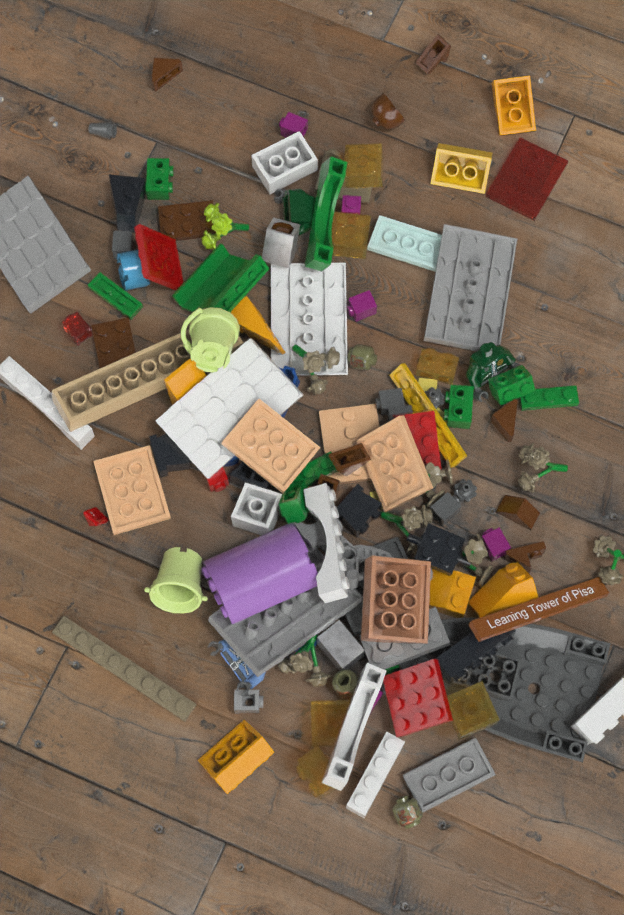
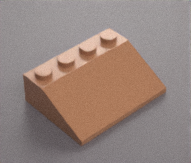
M371 556L365 559L361 641L428 644L430 561Z

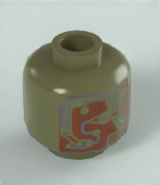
M357 344L354 348H350L348 362H350L352 368L368 371L372 366L376 365L377 355L373 347Z
M341 670L333 677V689L343 699H352L359 678L351 670Z
M407 795L396 800L397 804L392 808L398 825L405 826L408 829L421 823L420 819L423 817V813L417 799L408 798Z

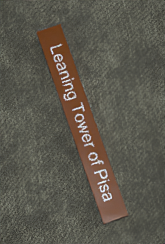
M600 577L472 620L468 625L478 642L602 599L609 595V591Z

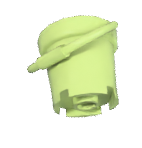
M198 308L183 322L181 339L184 348L191 355V360L196 362V367L205 372H217L218 368L222 366L223 369L226 368L230 362L233 346L239 337L240 325L237 318L221 308ZM189 323V335L192 339V344L186 338V328Z
M181 547L168 549L164 553L157 579L153 581L150 588L146 587L144 591L149 593L150 600L160 609L171 613L184 614L199 608L201 602L207 601L208 597L203 596L200 587L201 556L191 549L187 548V552H180Z

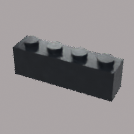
M514 629L478 642L473 632L436 658L439 662L441 674L449 684L454 680L456 682L460 681L466 676L465 672L469 669L475 670L482 664L481 660L486 657H493L498 652L497 649L502 645L504 647L508 646L514 640L513 636L516 630Z

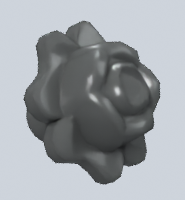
M431 387L428 391H425L436 409L444 404L445 395L441 393L440 388L435 390V388Z
M461 479L459 483L454 485L456 489L454 490V495L458 496L460 501L465 499L466 502H469L471 498L477 495L475 492L477 487L473 485L471 480Z

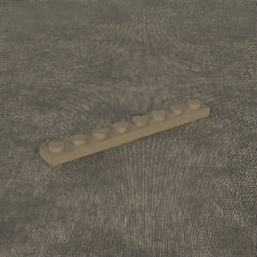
M65 616L62 617L52 631L55 636L182 721L186 722L197 706L196 703Z

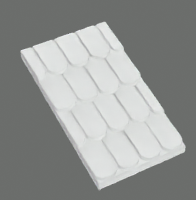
M291 263L289 268L271 264V330L286 352L282 355L271 349V360L279 368L283 369L284 366L296 368L297 375H310L308 370L303 368V358L292 351V347L297 344L306 352L317 350L319 354L327 353L331 347H335L336 351L340 353L338 365H333V369H328V365L324 361L325 365L321 367V371L314 372V374L348 375L346 263H331L322 272L305 267V263Z
M250 338L231 354L230 362L226 368L223 369L222 366L218 368L217 372L208 374L200 383L195 385L162 414L156 422L209 479L235 456L221 443L258 399L262 400L281 416L304 394L258 344Z

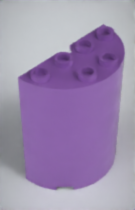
M292 522L203 561L204 567L201 569L205 580L209 579L207 583L211 592H216L213 595L217 604H222L220 609L224 618L229 617L232 624L317 587L316 576L318 572L307 552L309 551L301 535Z

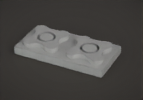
M436 607L429 609L428 644L361 641L369 663L384 670L450 645Z
M475 737L402 776L413 798L417 799L422 813L496 774Z

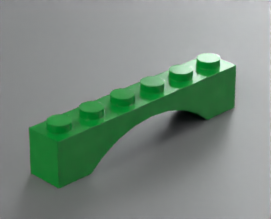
M332 156L321 165L305 260V267L321 272L328 268L332 261L334 248L332 244V222L337 199L345 180L348 163Z

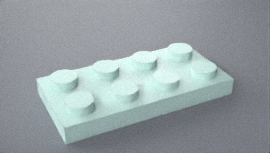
M379 215L367 250L435 272L442 235Z

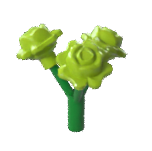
M217 202L215 205L209 204L204 210L206 221L210 222L212 220L214 224L212 225V230L216 231V233L213 235L205 230L204 236L201 238L204 247L213 251L216 248V241L220 240L222 236H226L234 230H249V224L233 223V220L226 213H220L219 203Z

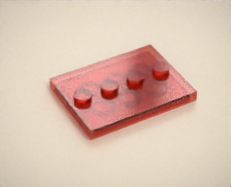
M520 137L486 193V197L535 221L569 161Z

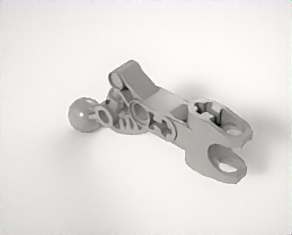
M313 516L316 523L311 525L293 522L309 552L312 553L320 548L326 553V534L320 520ZM337 519V524L340 525V528H341V531H342V530H343V526H342L341 522ZM342 535L339 536L344 546L342 558L347 565L345 577L349 580L350 589L357 588L359 581L364 579V572L359 573V566L366 558L371 556L394 558L390 553L375 547L360 544L353 546ZM432 569L430 573V581L433 577Z

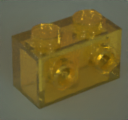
M422 348L415 376L453 385L459 357L452 353H439L432 348Z

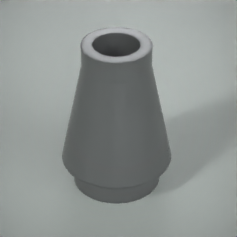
M112 121L90 123L89 133L110 140L116 137L117 126Z

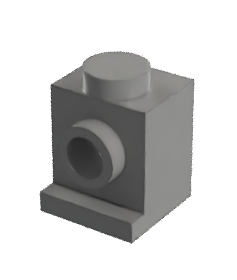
M234 690L235 714L259 713V708H263L264 696H260L259 690H249L248 695L245 697L242 696L245 690ZM247 700L253 701L251 706H247L245 703Z

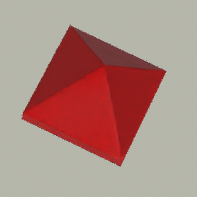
M97 507L83 512L89 526H99L109 521Z

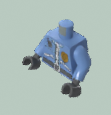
M221 640L209 643L207 648L212 646L216 648V651L211 652V656L217 655L219 650H222L220 654L241 681L238 683L236 691L240 688L246 689L242 693L243 697L248 695L249 688H254L264 680L266 672L257 677L227 641Z

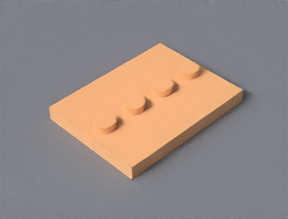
M260 399L254 403L221 443L282 493L287 490L321 448Z
M376 404L319 411L324 454L357 445L356 440L379 428ZM366 464L348 476L339 472L329 476L340 480L339 485L372 480Z
M404 415L396 417L356 440L357 444H363L371 458L366 463V467L384 512H389L433 489Z
M150 445L93 461L114 535L171 519Z

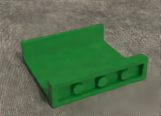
M220 243L172 297L181 309L191 313L198 308L206 309L210 307L221 308L231 312L266 274L269 267L260 255L255 254L251 260L231 255L224 245Z

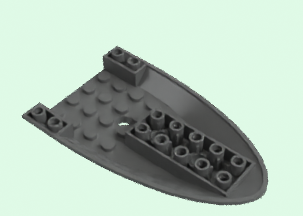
M478 618L441 620L450 645L399 664L401 669L403 670L436 659L473 631L468 624ZM528 624L515 629L514 640L508 646L504 647L502 645L497 649L498 652L493 657H486L481 660L482 664L475 670L469 669L465 672L466 676L460 681L456 682L454 680L449 684L442 675L452 714L483 730L515 743L583 763L588 742L583 741L570 726L595 703L610 643L556 628ZM497 673L500 680L497 682L492 681L489 674ZM536 684L539 687V693L531 694L528 686Z

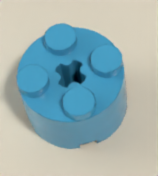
M139 250L118 253L116 255L117 263H121L118 272L125 291L150 285V280L144 278L141 271Z

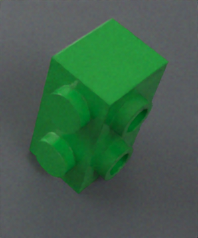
M147 158V200L170 199V193H173V182H170V177H174V166L170 165L169 158Z
M523 365L488 379L491 395L500 405L535 391L533 377Z
M451 385L450 390L446 391L445 402L448 403V409L444 410V420L447 421L449 428L470 429L474 386Z
M304 480L291 483L279 501L280 513L282 517H285L288 524L291 522L300 523L308 515L309 510L306 507L304 489L308 487Z

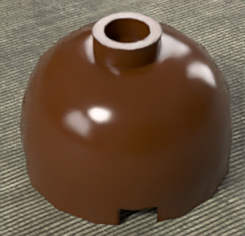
M384 93L374 100L371 112L374 116L372 120L377 127L382 126L385 129L391 130L403 124L405 121L404 117Z

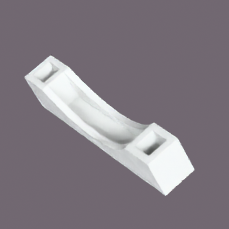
M10 356L0 364V378L43 412L77 447L82 450L95 437L89 425L70 432L52 401V393Z
M324 483L304 489L306 507L314 517L320 520L326 534L327 548L325 559L316 576L319 596L325 603L347 598V589H350L348 578L345 577L347 565L342 558L344 546L339 538L342 532L340 525L337 524L339 513L334 505L336 494L333 489H330Z
M369 663L363 668L321 783L340 791L347 784L363 730L381 688L386 670Z

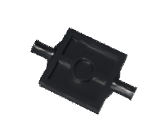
M429 523L421 537L411 533L408 534L406 541L417 545L414 560L430 561L432 569L449 576L452 575L454 567L458 562L470 567L471 563L468 562L467 557L462 555L465 538Z

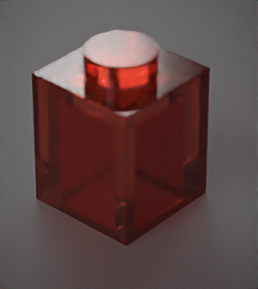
M78 312L68 315L62 322L64 330L77 346L93 336L91 328Z

